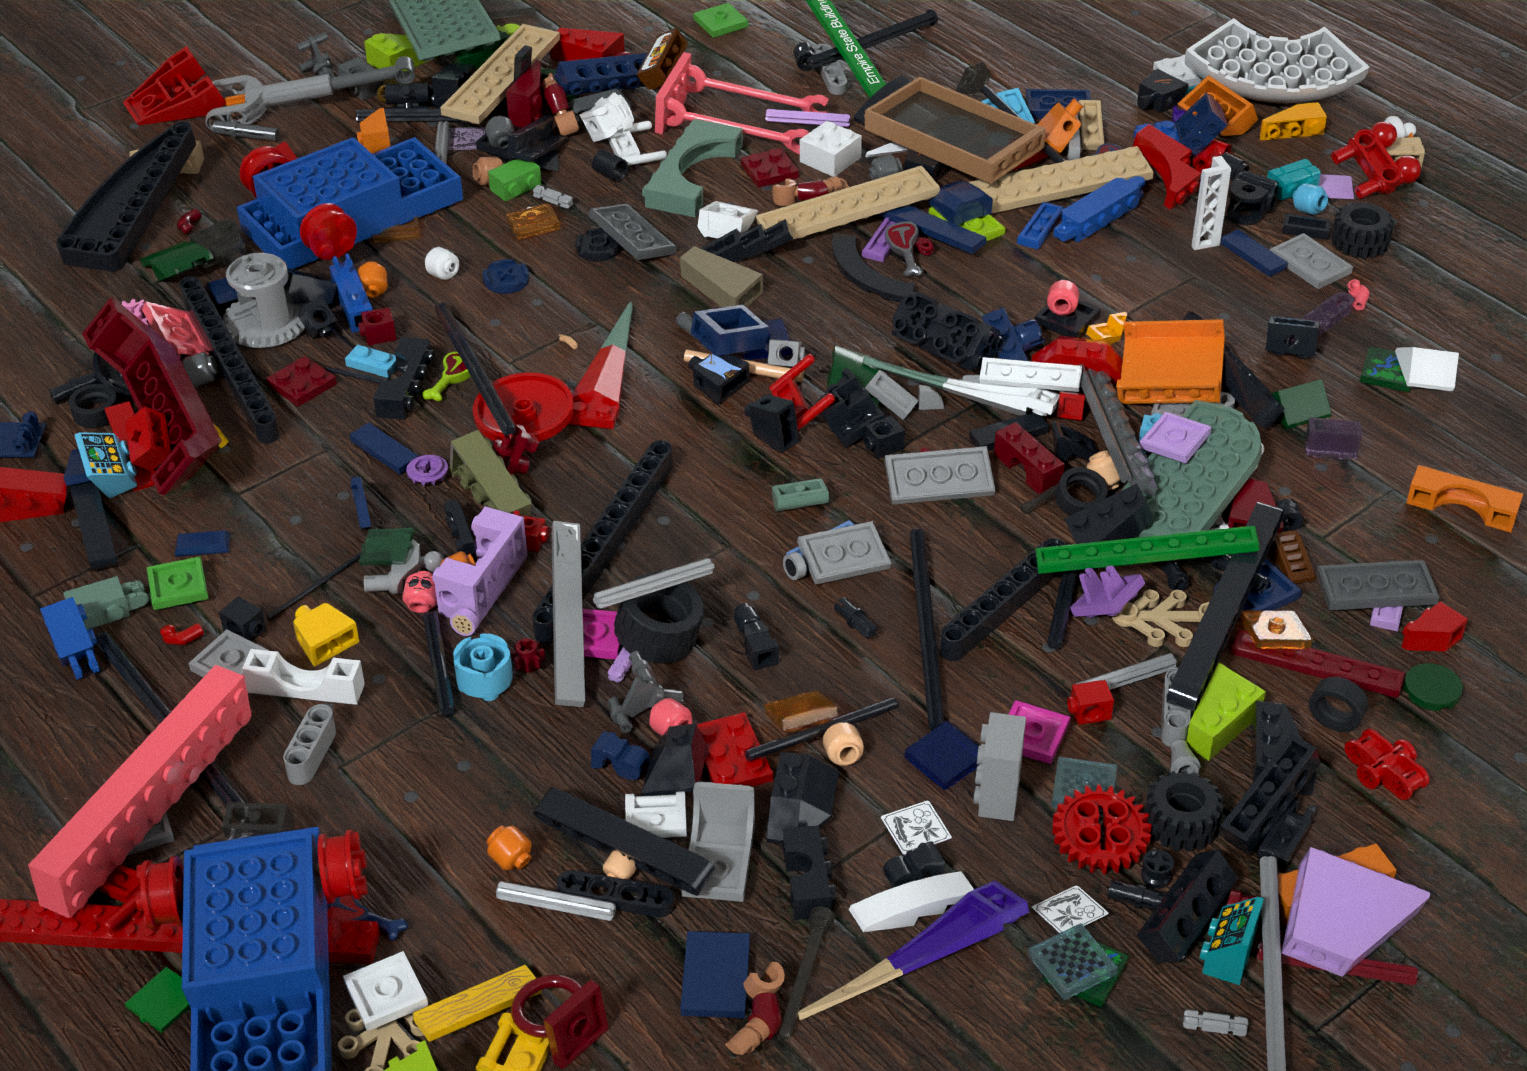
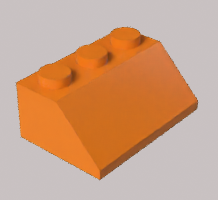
M1209 75L1178 103L1181 109L1187 111L1207 92L1222 106L1227 126L1219 133L1221 136L1243 135L1258 121L1252 103Z

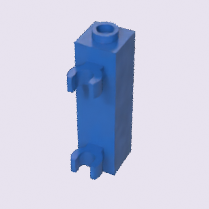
M345 254L346 260L343 263H339L337 257L334 256L332 259L334 265L329 266L331 281L337 284L335 293L351 332H358V323L362 322L361 312L372 311L373 309L349 254Z

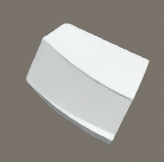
M715 201L700 209L698 229L704 237L720 238L736 228L743 234L752 225L758 210Z

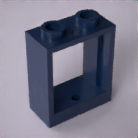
M1206 92L1175 122L1180 143L1191 149V153L1196 156L1227 126L1222 106Z
M744 305L695 311L690 333L715 356L764 349L769 327Z

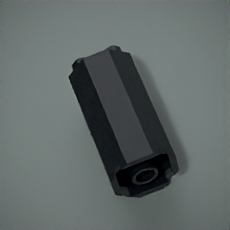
M914 291L910 292L908 296L900 301L892 318L893 336L977 375H980L983 357L994 358L1004 343V338L1000 337V330Z

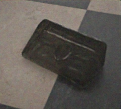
M981 62L965 69L956 88L958 93L975 96L982 95L980 90L987 84L990 77V72L985 63Z

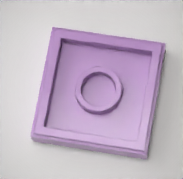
M1165 412L1140 440L1141 449L1187 463L1211 434V426Z

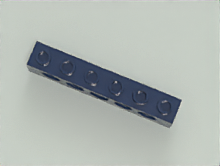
M648 53L561 61L558 64L554 77L557 83L562 86L566 95L646 87L636 74Z

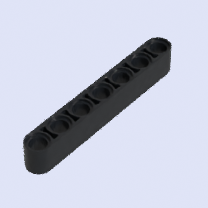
M1188 311L1182 320L1203 319L1196 313ZM1224 342L1222 385L1256 423L1265 429H1270L1285 410L1284 406Z
M1049 538L1037 548L1066 544L1061 539ZM1034 549L942 628L941 656L948 661L962 659L1061 572L1038 574L1036 550Z
M554 787L549 788L533 811L534 815L546 825L609 855L614 850H617L623 856L627 855V859H633L636 868L695 896L701 893L716 870L715 866L706 858Z

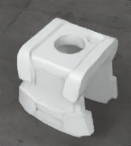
M612 93L607 99L601 97L591 110L579 115L593 142L607 139L614 135L617 130L625 131L631 129L634 122L627 102L622 95H617L616 93Z

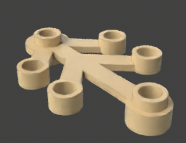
M1146 590L1143 592V596L1134 603L1127 602L1123 606V610L1112 616V619L1120 626H1132L1148 636L1147 642L1153 647H1160L1164 644L1165 633L1161 629L1151 627L1144 621H1152L1174 635L1178 646L1188 647L1192 641L1193 633L1174 622H1200L1209 602L1201 604L1198 611H1170L1174 607L1182 608L1185 606L1187 595L1184 591H1172L1170 596L1158 605V592ZM1146 607L1154 608L1151 611H1142Z
M352 1009L346 1014L345 1019L349 1030L356 1032L365 1027L357 1009ZM413 1012L403 1016L410 1024L412 1034L416 1036L424 1035L419 1027L415 1026ZM355 1018H360L357 1022H351ZM393 1020L370 1031L366 1030L356 1037L345 1036L340 1039L338 1047L343 1058L351 1059L357 1056L361 1049L377 1040L371 1066L365 1071H384L391 1040L401 1049L404 1058L411 1055L409 1054L411 1050H417L416 1045L420 1042L411 1040L399 1027L396 1020ZM348 1045H353L351 1049H344Z

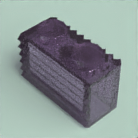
M1309 418L1305 434V454L1314 457H1337L1342 460L1357 459L1362 438L1361 422Z

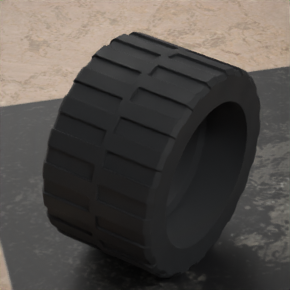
M651 572L646 573L644 575L636 576L635 579L630 580L629 582L657 573ZM684 582L620 602L614 621L615 636L627 652L638 651L642 659L647 662H657L660 664L676 662L686 657L693 649L704 616L705 607L702 602L703 599L693 586L689 585L688 582ZM644 613H658L670 618L675 623L658 622L647 617Z

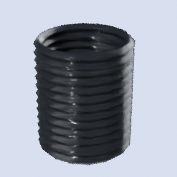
M606 149L598 151L592 160L594 171L615 182L624 178L628 170V164L625 159Z

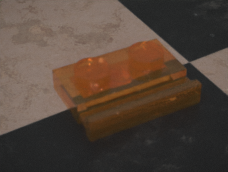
M549 203L506 214L507 222L513 233L516 234L517 239L561 229L560 220L557 219V215Z
M418 216L413 217L414 220L402 225L396 224L384 229L380 234L373 235L374 243L420 238Z

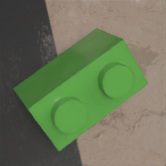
M514 159L488 171L490 190L505 202L534 189L537 185H541L540 166L533 161Z

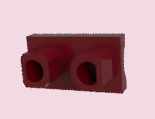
M516 425V433L511 437L504 436L503 441L495 440L492 445L493 450L497 452L496 455L503 459L510 475L514 472L526 474L529 467V459L521 455L523 451L534 453L539 445L537 437L526 433L524 426Z

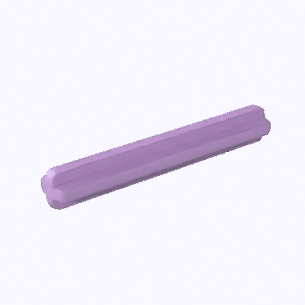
M767 109L766 121L806 125H821L829 121L841 127H849L850 115Z

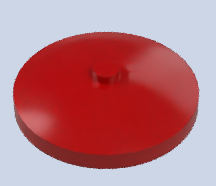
M533 372L517 373L492 382L515 425L524 426L526 433L537 437L538 442L558 434L572 419L574 413L572 393L564 382L553 376ZM479 393L473 404L475 425L488 439L503 441L505 435L502 433L481 393Z

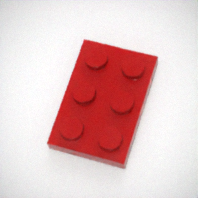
M745 712L697 724L708 746L704 767L712 783L753 787L773 781V773L765 756L752 761H747L745 758V750L760 745Z

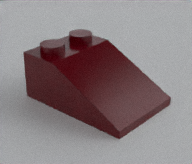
M536 60L506 91L508 117L513 125L524 127L543 117L544 96L541 60Z

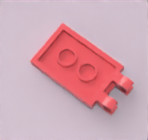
M145 302L142 311L151 328L174 347L179 358L181 354L192 356L205 352L209 355L210 348L190 312Z

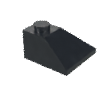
M697 723L669 726L652 749L641 791L642 796L675 794L679 791L693 792L694 784L700 782L708 746Z

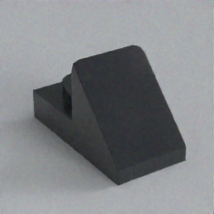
M1056 420L1052 423L1055 456L1063 463L1072 454L1079 459L1083 458L1090 462L1089 458L1097 453L1093 440Z

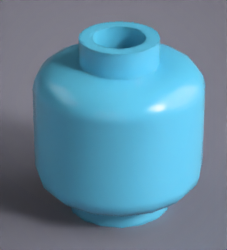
M1302 184L1293 194L1294 207L1299 212L1317 215L1327 206L1328 196L1323 187L1317 185Z

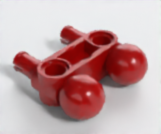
M1377 122L1370 130H1359L1353 138L1348 140L1346 146L1333 151L1331 154V158L1336 165L1352 157L1355 158L1368 177V181L1355 187V193L1359 199L1375 192L1390 194L1403 183H1413L1421 174V164L1415 157L1409 155L1401 156L1394 162L1386 149L1390 148L1397 140L1396 127L1389 122Z

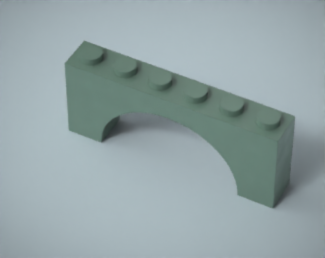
M693 119L690 125L686 126L683 135L677 139L673 149L669 150L668 156L661 162L656 173L652 174L649 183L644 186L642 196L645 198V207L695 218L703 207V187L687 181L682 174L693 164L714 157L736 158L743 147V128Z

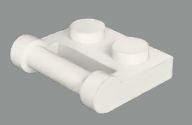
M685 791L676 792V795L635 797L634 794H625L626 821L662 838L687 837Z

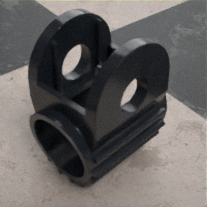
M1246 170L1238 173L1233 179L1228 192L1230 198L1227 208L1228 219L1239 225L1259 223L1267 212L1273 210L1279 192L1278 181ZM1240 211H1248V212H1250L1251 214H1250V215H1243V214H1240L1239 212H1240Z

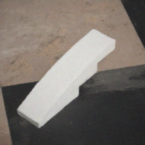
M962 871L936 875L875 894L851 905L849 911L863 932L914 926L918 917L943 914L947 905L956 904L974 888Z

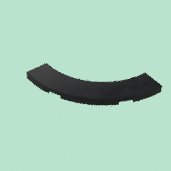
M833 233L832 254L837 262V267L857 287L868 293L873 291L881 294L883 299L899 303L910 292L914 291L915 283L895 280L870 268L857 252L856 235Z

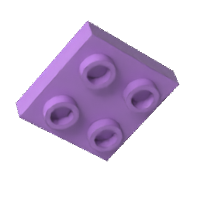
M1107 566V572H1101V578H1099L1092 568H1086V573L1079 575L1084 594L1070 607L1074 617L1087 616L1091 618L1097 615L1107 614L1108 616H1114L1123 610V606L1129 600L1136 597L1137 592L1145 585L1142 575L1119 576L1113 566Z

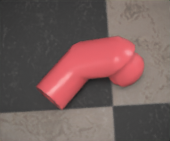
M1353 279L1347 284L1348 292L1355 299L1353 307L1356 310H1363L1370 296L1369 290L1360 284L1359 280Z

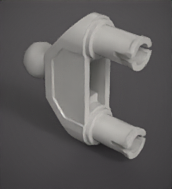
M394 533L391 535V538H367L368 556L392 554L391 572H388V575H364L365 593L389 591L393 595L403 594L408 576L422 571L423 567L434 572L437 567L441 566V561L444 557L436 551L428 552L425 557H421L420 544L405 533Z

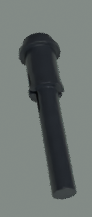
M1176 560L1161 561V569L1168 579L1167 584L1169 588L1181 591L1186 589L1189 578L1186 573L1181 571Z

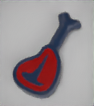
M353 895L338 897L334 903H327L328 919L377 921L379 929L388 933L390 941L396 940L399 932L408 928L407 921L404 918L390 920L369 912L367 907L359 904Z

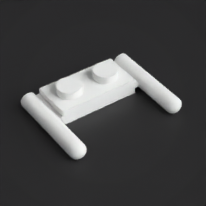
M650 121L633 123L631 129L625 131L617 130L614 135L608 138L615 155L625 159L628 166L666 159L667 152L663 150L640 155V151L631 133L651 129L652 123Z

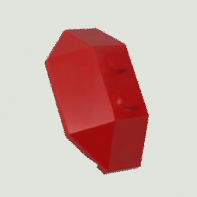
M1059 336L1033 354L1031 362L1076 366L1082 364L1086 371L1090 368L1096 372H1105L1110 376L1111 383L1117 384V380H1121L1123 358L1109 341Z

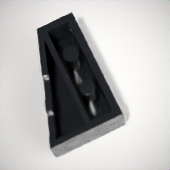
M451 62L432 77L434 92L432 105L435 106V109H441L440 107L476 72V65Z
M1137 483L1064 519L1076 544L1135 538L1155 521Z
M1256 701L1252 720V784L1291 733L1302 739L1286 704ZM1316 770L1298 794L1312 796L1317 775Z

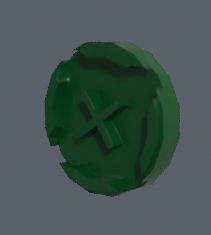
M1425 663L1414 666L1407 672L1403 688L1408 693V698L1412 703L1423 709L1441 711L1442 708H1453L1460 701L1463 685L1461 679L1454 671L1442 665Z

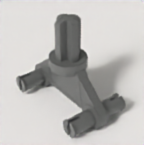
M325 31L314 37L310 35L307 37V40L296 44L299 52L308 48L311 49L310 61L299 64V69L302 73L313 68L316 76L329 74L331 78L335 77L331 71L332 65L329 62L331 59L326 52L321 55L317 44L328 40Z
M638 651L630 653L629 660L633 665L632 672L636 677L623 705L620 704L617 697H612L607 702L611 709L610 715L613 722L619 725L623 733L631 731L633 727L629 721L630 718L649 707L652 708L659 701L665 698H672L681 704L684 702V693L681 690L666 689L660 683H657L649 663L642 659Z

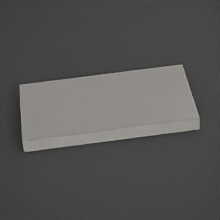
M987 446L885 455L884 461L892 505L991 496L995 494Z

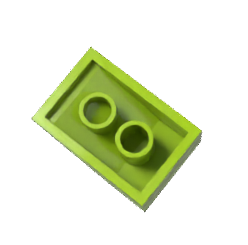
M380 33L364 41L367 63L377 69L395 66L396 60L400 57L411 58L414 62V68L427 62L418 59L406 35Z

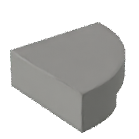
M919 385V410L944 409L940 394L929 386Z

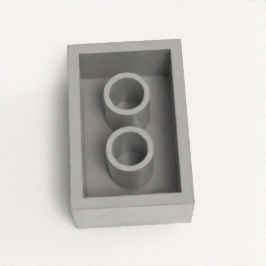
M990 712L989 723L982 724L980 742H985V744H981L978 748L977 764L979 766H977L975 784H981V786L975 787L974 804H979V817L1014 821L1021 774L1026 717Z

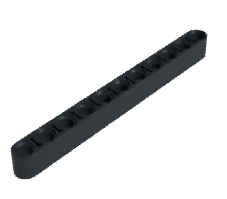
M197 277L183 278L179 282L183 305L186 311L190 312L209 346L210 355L215 358L221 375L256 439L263 444L277 441L280 435L276 415L201 281Z
M657 440L649 445L582 541V601L673 468L672 445L668 441ZM553 584L532 614L534 637L537 641L544 644L554 642Z
M1261 502L1256 503L1246 526H1255L1259 541V551L1232 554L1170 685L1167 703L1195 712L1280 528L1284 509Z

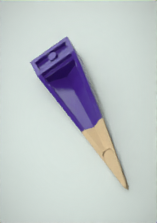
M995 880L968 892L929 927L889 957L841 988L798 1012L799 1019H805L1003 931V924L1012 923L1018 917L1029 913L1027 901Z

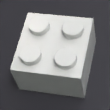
M826 121L800 139V162L830 176H837L861 158L862 136L833 122Z

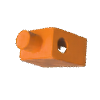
M1074 98L1066 108L1062 104L1057 103L1037 124L1045 128V142L1059 153L1063 151L1081 126V122L1076 115L1084 106Z

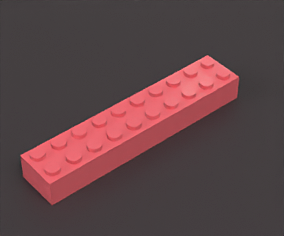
M215 665L28 864L40 906L71 918L78 909H81L86 904L94 891L105 883L112 871L124 862L129 852L142 842L147 832L160 822L164 813L180 799L182 793L190 784L198 779L199 774L208 764L215 760L217 754L225 745L232 741L234 735L249 722L252 715L244 675Z

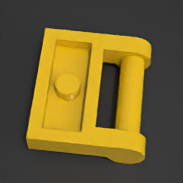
M503 1013L498 1021L499 1029L485 1057L479 1059L476 1070L540 1071L550 1051L548 1038H537L523 1033L513 1022L511 1013ZM510 1034L518 1035L504 1065L497 1064L496 1062Z

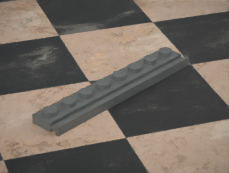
M1080 364L1079 366H1082L1080 385L1121 482L1126 483V481H1129L1131 486L1137 483L1141 492L1153 496L1158 489L1154 475L1147 465L1148 461L1143 456L1141 446L1137 442L1135 432L1128 422L1129 418L1124 413L1123 405L1117 397V391L1113 388L1110 376L1103 371L1096 372L1090 368L1086 371L1084 365Z

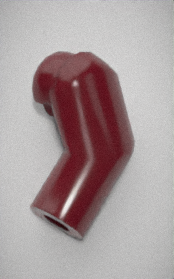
M193 209L181 216L177 224L178 229L182 230L184 234H189L194 229L192 223L201 219L200 212L197 209Z
M918 237V240L913 245V249L918 250L922 255H930L934 251V245L928 238Z

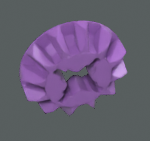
M436 455L419 456L413 459L407 466L408 479H412L414 484L421 483L423 487L427 483L435 485L436 481H443L444 476L448 475V464L443 458Z

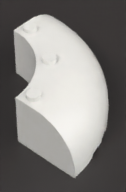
M1234 18L1188 48L1185 53V65L1202 79L1209 75L1243 98L1268 103H1302L1333 96L1362 81L1370 68L1326 27L1311 34L1301 36L1300 39L1296 40L1274 36L1265 38L1256 35V31L1245 27Z

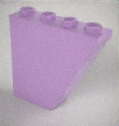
M1310 847L1299 864L1282 954L1343 977L1412 919L1430 898V892L1388 877L1383 873L1359 866L1354 862L1330 855L1325 851Z

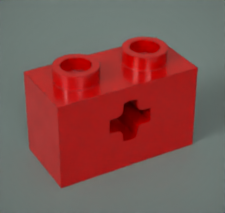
M144 406L125 421L131 464L153 471L171 453L165 414Z

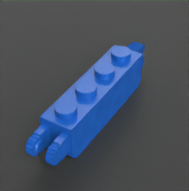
M1135 176L1128 180L1115 178L1063 209L1061 223L1054 228V237L1059 238L1063 242L1069 239L1079 242L1131 209H1134L1138 206L1139 199L1143 197L1144 191L1141 189V186L1145 184V179L1141 176Z

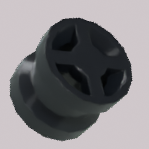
M1283 499L1276 503V507L1284 509L1282 531L1287 532L1299 529L1304 520L1299 511L1298 503L1293 499Z
M1158 849L1147 852L1143 857V868L1141 869L1143 883L1155 889L1168 886L1171 882L1174 867L1172 856L1168 852Z

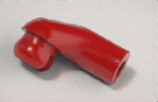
M199 623L183 631H175V627L169 624L161 628L160 634L163 636L162 640L166 644L186 645L203 636L204 631Z

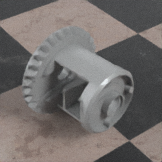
M252 253L242 256L230 264L226 271V279L228 284L237 291L238 302L232 303L231 308L226 309V313L223 315V322L235 343L252 348L273 347L296 338L304 331L305 327L300 321L298 314L301 306L305 304L292 302L284 292L283 286L288 280V270L284 260L269 253Z

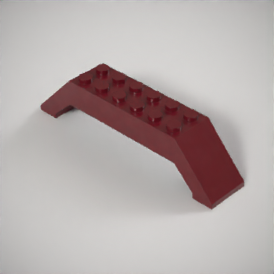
M110 297L82 335L89 349L94 350L121 373L139 410L146 406L165 414L171 453L151 476L158 493L165 496L191 479L213 451L217 449L222 440L174 347L116 299Z

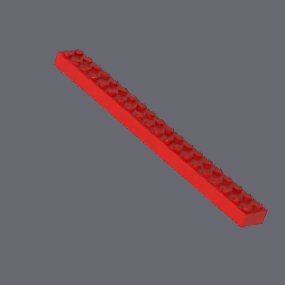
M0 899V942L182 953L183 926H178L176 922L162 924L159 930L152 931L145 926L144 911L136 909L113 931H107L103 927V922L121 906L85 904L71 918H67L40 906L39 901ZM328 919L329 962L373 964L380 936L378 922Z

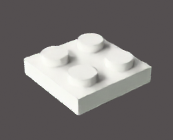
M1185 55L1154 62L1153 70L1159 69L1188 83L1189 87L1198 85L1204 80L1185 65Z
M404 951L343 976L348 992L367 1031L428 1006L427 997Z

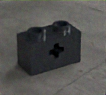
M1271 316L1268 322L1265 351H1271L1274 355L1296 354L1299 358L1315 356L1318 347L1320 321ZM1290 335H1295V342L1291 341Z

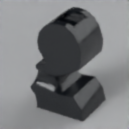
M932 841L922 842L917 849L908 850L905 856H895L889 859L883 866L882 871L892 888L922 879L925 872H928L930 877L945 874L944 859Z

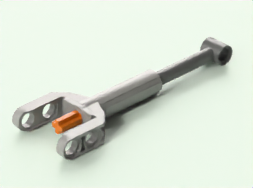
M400 57L396 60L395 66L332 78L329 74L265 86L257 78L249 75L215 80L212 82L216 88L223 90L221 95L226 101V107L215 108L209 111L206 115V126L213 130V123L209 120L213 116L221 118L222 121L233 122L235 119L231 117V114L234 112H238L243 116L235 121L251 125L270 106L333 95L334 90L391 79H397L402 84H409L415 78L414 62L409 57ZM234 84H241L244 86V89L236 91L232 86Z

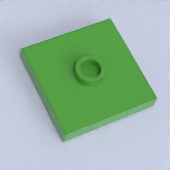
M730 3L693 13V19L713 38L748 27V20Z
M201 556L147 567L154 610L209 599Z

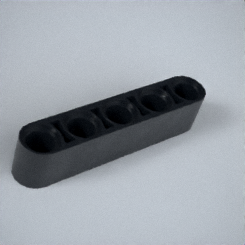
M92 481L69 485L91 571L118 565L98 487Z

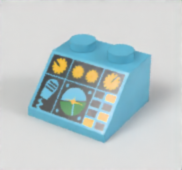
M79 432L74 434L87 477L108 498L137 487L135 476L138 475L137 470L129 460V446L125 440L121 441L114 433Z

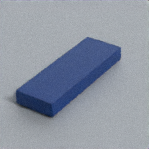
M1043 202L1017 237V244L1038 250L1062 217L1064 207Z

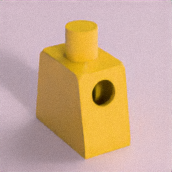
M323 603L314 609L307 605L297 609L295 613L296 619L293 621L296 638L314 667L359 643L356 622L328 603Z

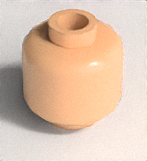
M1108 450L1098 452L1089 458L1090 462L1086 468L1096 471L1103 477L1108 491L1120 485V477Z
M849 723L834 724L827 729L823 736L825 751L834 764L839 766L854 764L863 754L864 744L858 730Z

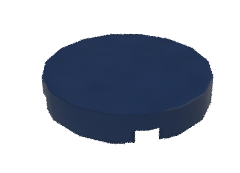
M512 259L492 262L488 265L489 268L483 271V284L487 289L496 293L505 294L520 291L529 282V269L522 262L520 265L516 263V260Z

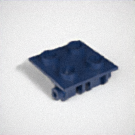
M28 411L23 415V422H0V457H35L47 423H39L37 414L33 411Z

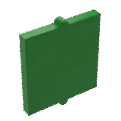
M165 967L125 1003V1007L139 1016L142 1023L147 1022L161 1033L190 1009V1005L182 990V977L168 967Z

